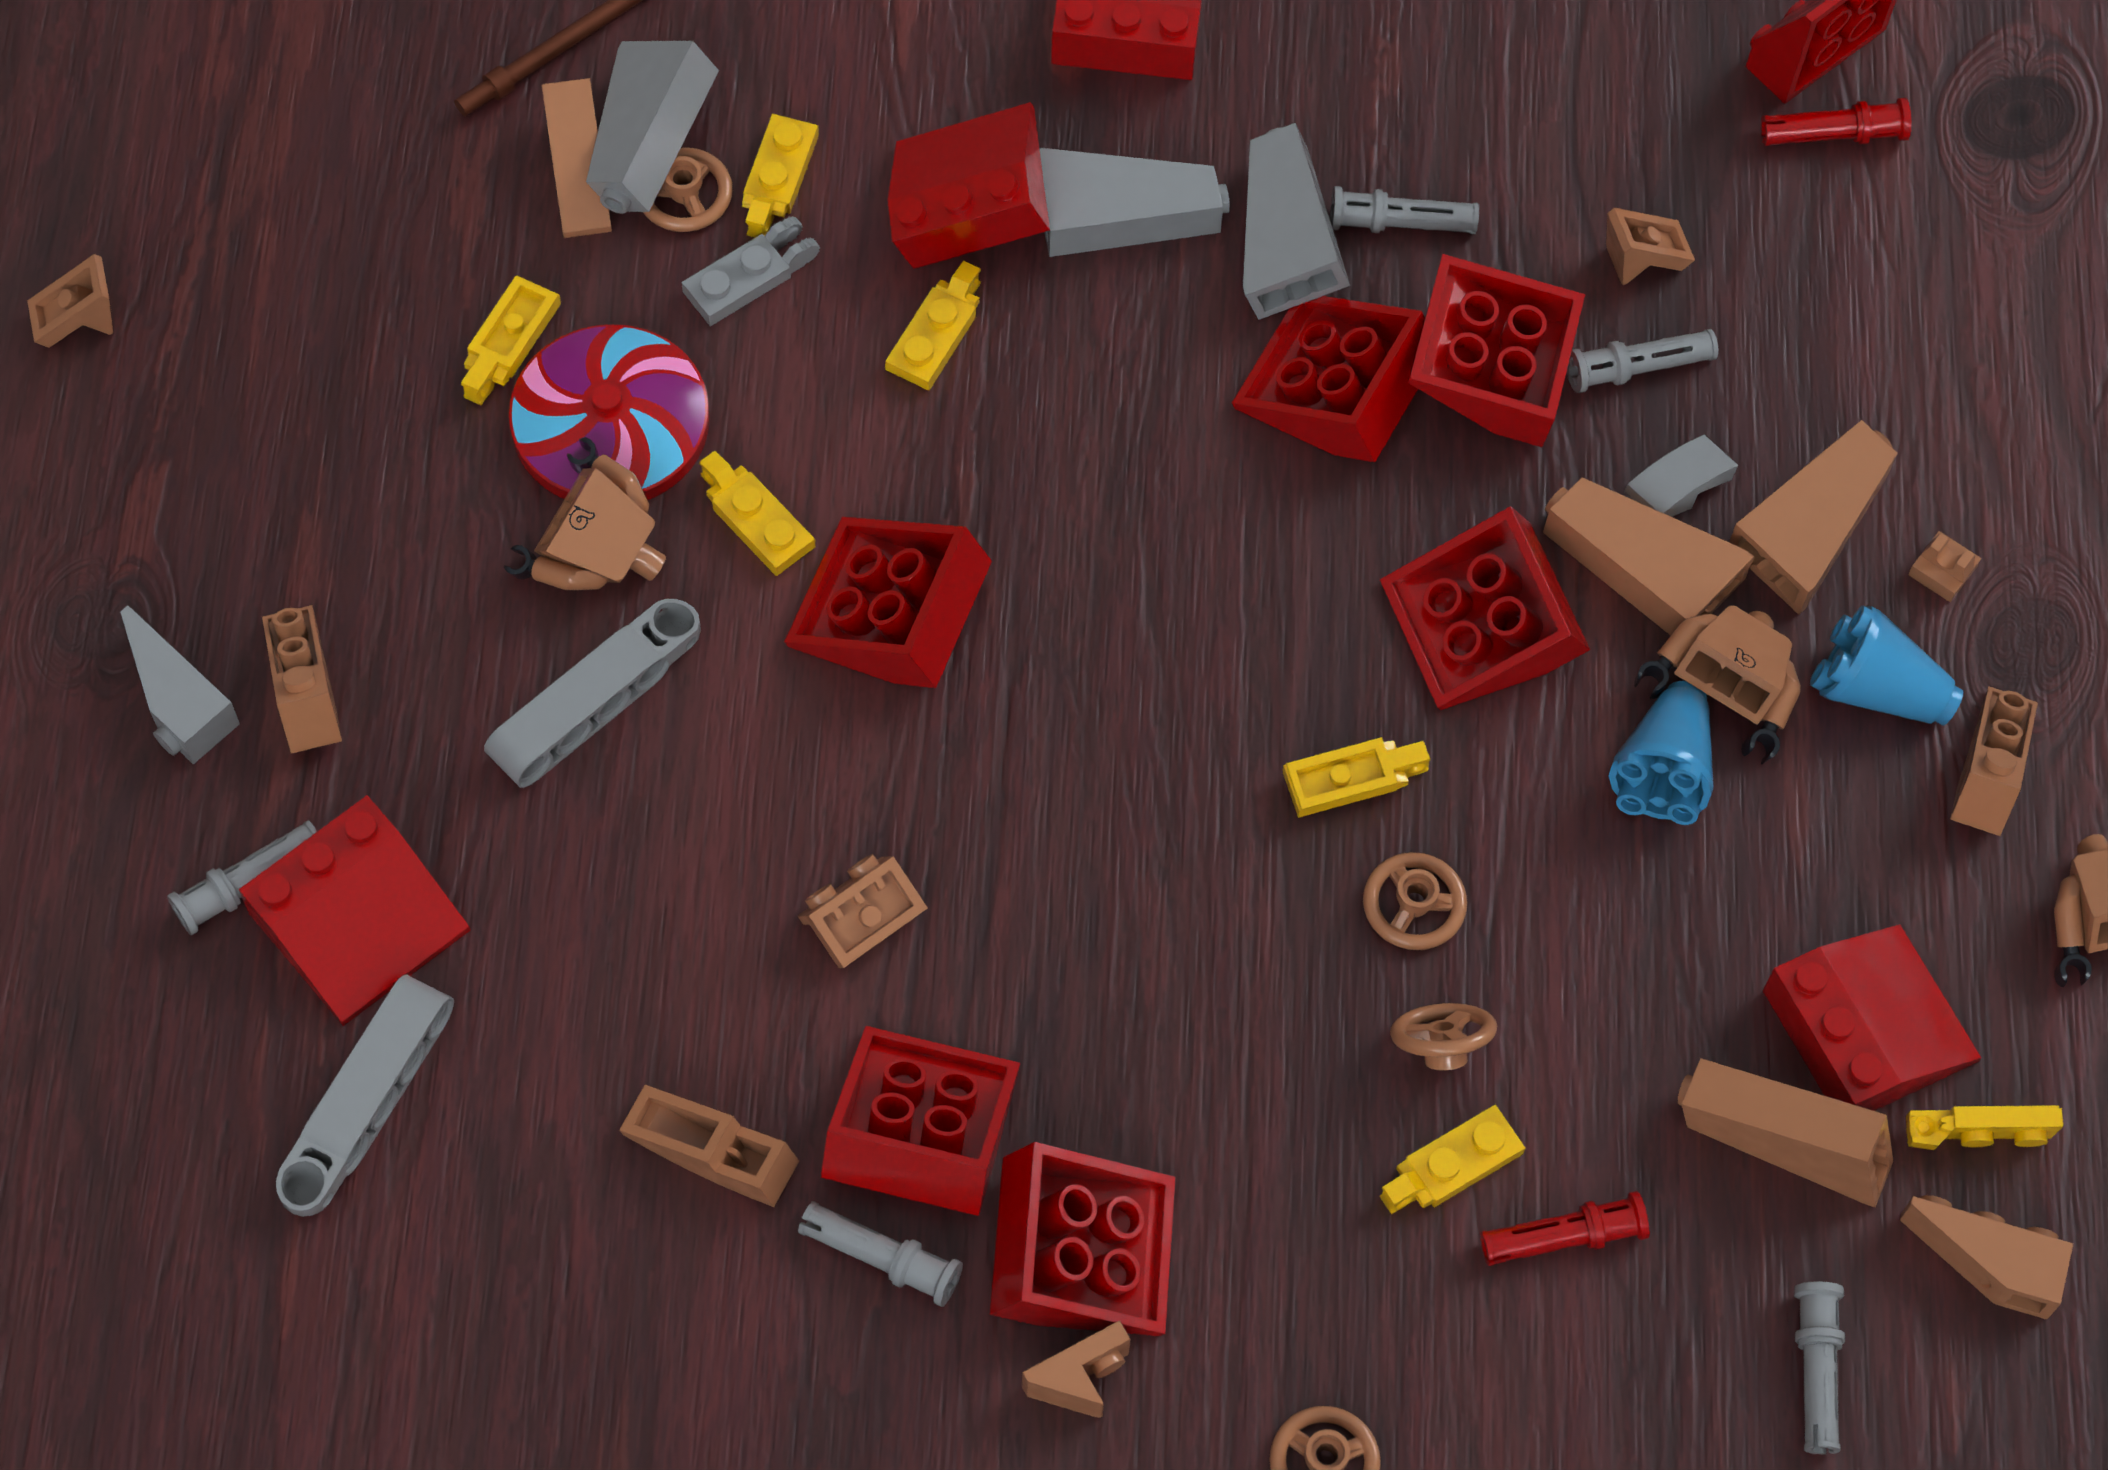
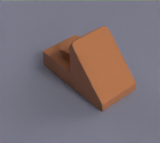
M1613 208L1608 212L1606 247L1622 285L1628 284L1650 265L1683 271L1695 261L1678 220L1619 208Z
M93 254L27 300L33 338L37 344L50 348L82 325L108 335L113 334L110 301L102 257Z
M1119 1320L1022 1372V1389L1027 1397L1100 1418L1103 1415L1104 1404L1089 1376L1094 1373L1096 1378H1102L1119 1369L1125 1363L1123 1357L1129 1355L1131 1339Z

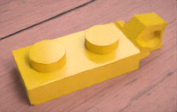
M772 114L743 191L742 207L749 209L746 217V223L748 224L747 236L756 238L762 233L765 236L771 227L774 216L784 218L786 213H791L818 139V125Z
M963 260L953 274L950 283L940 279L936 287L931 289L886 359V371L928 391L931 389L976 318V308L980 298L975 296L974 293L981 284L979 280L981 268Z
M514 277L467 347L468 357L464 365L465 369L469 371L461 382L464 388V398L482 405L493 391L495 383L504 386L509 381V378L514 376L561 305L559 294L522 277Z
M713 451L699 462L702 468L701 477L711 486L706 491V495L712 501L713 510L775 576L781 574L816 547L815 538L752 472H748L742 465L733 471L730 464L716 451Z
M1380 737L1286 763L1283 765V775L1297 816L1300 818L1397 791V789L1408 785L1409 777L1429 770L1430 757L1424 741L1397 748L1394 741L1384 742L1383 738Z
M1495 1104L1407 1156L1406 1160L1396 1166L1400 1176L1382 1187L1383 1192L1380 1198L1391 1215L1415 1200L1419 1202L1422 1208L1431 1204L1435 1208L1524 1154L1525 1146Z
M2059 1105L1954 1106L1951 1110L1909 1111L1906 1115L1908 1147L1935 1150L1944 1139H1961V1146L1964 1147L1990 1146L1994 1144V1139H2014L2015 1145L2020 1147L2042 1146L2047 1144L2048 1139H2051L2063 1128L2062 1108H2059Z

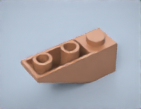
M313 606L286 608L278 611L276 614L263 616L262 620L277 707L291 754L342 742L336 706Z
M1990 686L1988 687L1956 790L1950 820L2001 836L2021 790L2038 702L2026 699L2014 691H2002Z
M1913 1196L1902 1211L1900 1221L1993 1304L2046 1320L2061 1304L2073 1243L2058 1239L2059 1237L2055 1232L2040 1227L2023 1229L2005 1223L2004 1218L1991 1212L1977 1211L1972 1214L1952 1208V1204L1949 1201L1936 1196H1922L1920 1198Z

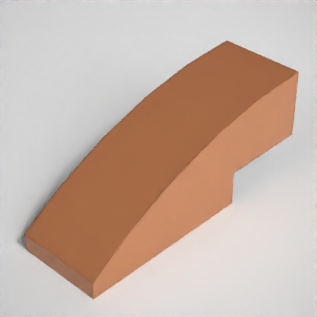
M590 78L542 84L563 236L568 238L612 232L609 209L602 205L598 194L586 183L598 134Z
M644 1085L619 1130L627 1138L669 1161L716 1184L772 1207H775L799 1163V1160L785 1141L740 1126L732 1115L648 1085Z

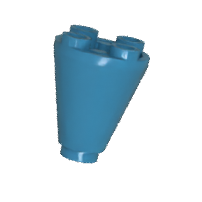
M1861 606L1853 618L1843 615L1839 619L1830 636V641L1835 646L1828 660L1823 659L1818 664L1810 680V686L1819 690L1821 696L1828 700L1932 724L1935 721L1941 725H1946L1952 719L1962 701L1963 690L1955 686V680L1886 615L1873 606Z
M1677 681L1670 684L1660 694L1617 752L1609 772V780L1612 790L1617 795L1616 805L1621 811L1634 816L1644 814L1657 819L1672 820L1681 825H1689L1697 821L1699 813L1707 807L1713 791L1710 709L1706 693L1686 681Z

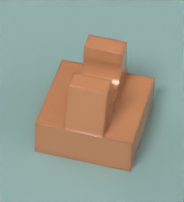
M1938 531L1912 565L1908 575L1951 602L1975 571L1981 558Z

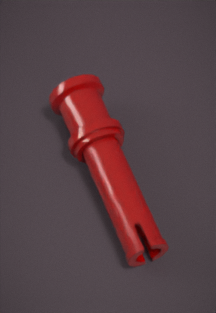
M1897 98L1896 102L1891 104L1868 105L1866 101H1858L1856 104H1852L1851 109L1787 115H1762L1761 136L1765 137L1762 142L1764 146L1782 143L1853 138L1854 142L1868 144L1871 138L1895 136L1898 137L1899 141L1909 140L1911 135V110L1907 98Z
M1638 1191L1628 1193L1627 1199L1600 1205H1596L1593 1200L1584 1202L1582 1206H1579V1211L1566 1215L1521 1223L1502 1229L1481 1231L1480 1241L1486 1264L1492 1266L1507 1262L1508 1260L1526 1258L1573 1246L1587 1244L1589 1249L1594 1248L1598 1250L1605 1247V1242L1636 1236L1639 1240L1649 1238L1650 1231L1643 1199Z

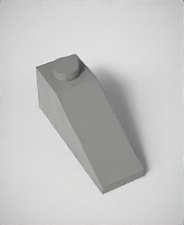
M127 605L120 613L148 707L157 726V730L153 732V735L172 756H175L180 751L194 765L240 725L232 702Z

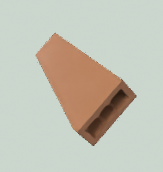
M1861 420L1736 523L1729 543L1751 553L1754 558L1750 569L1798 615L1801 614L1811 602L1885 482L1898 453L1892 448L1890 441L1885 435L1879 431H1873Z
M1583 477L1569 490L1565 487L1560 488L1545 507L1548 516L1543 533L1670 636L1685 619L1709 613L1712 614L1746 579L1754 558L1751 553L1743 548Z
M1700 1058L1694 1075H1686L1681 1084L1678 1105L1682 1106L1687 1128L1863 1204L1876 1207L1893 1164L1886 1114Z

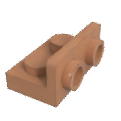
M873 854L868 855L847 870L851 877L849 880L836 889L830 883L814 892L805 900L809 908L800 913L798 918L803 925L811 926L838 968H845L928 909L894 856L876 859Z

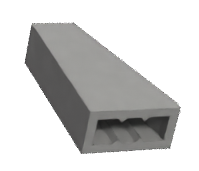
M622 41L618 48L586 183L600 197L602 205L615 213L624 214L626 212L650 211L719 72L694 41Z
M1296 123L1283 128L1272 129L1266 134L1250 140L1243 289L1258 320L1350 286L1309 150Z
M1040 148L1050 230L1044 232L1049 257L1221 233L1222 215L1230 211L1226 184H1218L1214 166Z

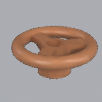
M681 148L657 197H672L677 203L684 204L690 217L681 218L668 215L661 211L654 203L649 212L643 213L654 224L667 230L690 232L703 229L716 222L725 213L730 204L733 192L730 174L724 164L712 154L695 148ZM710 171L717 180L718 195L710 208L705 210L698 195L703 179Z
M1411 852L1390 857L1373 870L1364 888L1363 906L1370 925L1384 940L1403 949L1426 950L1447 942L1460 929L1467 912V895L1460 877L1447 863L1428 854ZM1407 868H1420V869H1412V870H1409V871L1406 870ZM1432 873L1437 875L1446 884L1450 894L1439 893L1438 880ZM1389 876L1397 887L1396 897L1400 905L1399 912L1391 924L1384 918L1379 907L1380 889ZM1418 893L1424 900L1415 902L1408 895ZM1429 910L1450 911L1445 923L1430 933L1418 935L1405 933L1415 917L1423 916Z
M1459 1003L1433 1004L1413 1009L1401 1015L1393 1023L1390 1035L1394 1044L1400 1049L1411 1054L1424 1056L1427 1067L1434 1070H1453L1467 1063V1053L1485 1046L1494 1038L1497 1032V1023L1489 1012L1476 1006ZM1429 1021H1434L1430 1024H1421ZM1470 1021L1481 1026L1477 1032L1469 1036L1462 1033L1464 1026Z
M1316 1406L1294 1414L1279 1428L1271 1445V1470H1288L1286 1455L1289 1446L1305 1457V1462L1310 1470H1344L1349 1460L1361 1455L1364 1456L1363 1470H1380V1452L1376 1439L1370 1429L1357 1416L1337 1407ZM1315 1423H1332L1345 1428L1355 1438L1347 1441L1341 1433L1330 1429L1320 1430L1311 1437H1308L1300 1430ZM1320 1451H1329L1334 1455L1336 1462L1331 1465H1324L1318 1461L1316 1454Z

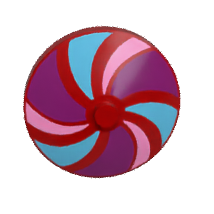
M606 324L586 327L567 333L546 345L522 370L512 391L509 405L510 430L520 461L532 478L549 492L562 499L566 498L580 474L571 467L567 453L578 460L585 459L590 454L589 451H586L579 442L581 438L587 437L591 439L596 446L599 456L607 455L633 472L647 500H650L672 488L692 469L703 451L709 431L710 414L707 392L695 364L678 346L668 339L646 329L627 325Z

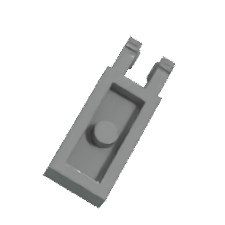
M788 217L782 222L773 225L765 236L762 233L682 281V290L709 326H712L790 279L793 272L814 260L815 256L820 252V247L814 238H806L801 240L800 243L789 247L781 257L777 250L796 239L803 228L796 217Z

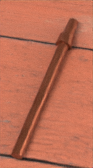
M608 0L505 68L497 66L482 76L483 82L454 100L458 111L463 116H467L493 98L496 100L502 99L515 90L514 84L643 0Z

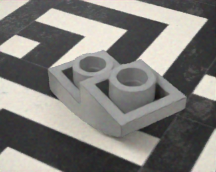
M1702 435L1676 448L1650 465L1627 484L1625 492L1633 500L1672 517L1691 509L1699 493L1732 480L1738 464L1708 437Z

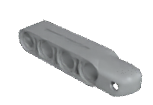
M678 599L657 601L629 625L622 627L500 725L487 739L484 751L520 788L532 785L653 687L664 676L669 666L693 647L699 639L701 632L698 613L687 602Z
M407 974L402 975L397 980L309 1118L301 1136L279 1169L276 1179L277 1194L283 1206L289 1212L303 1217L313 1216L323 1211L334 1197L345 1177L357 1168L447 1024L454 1006V999Z

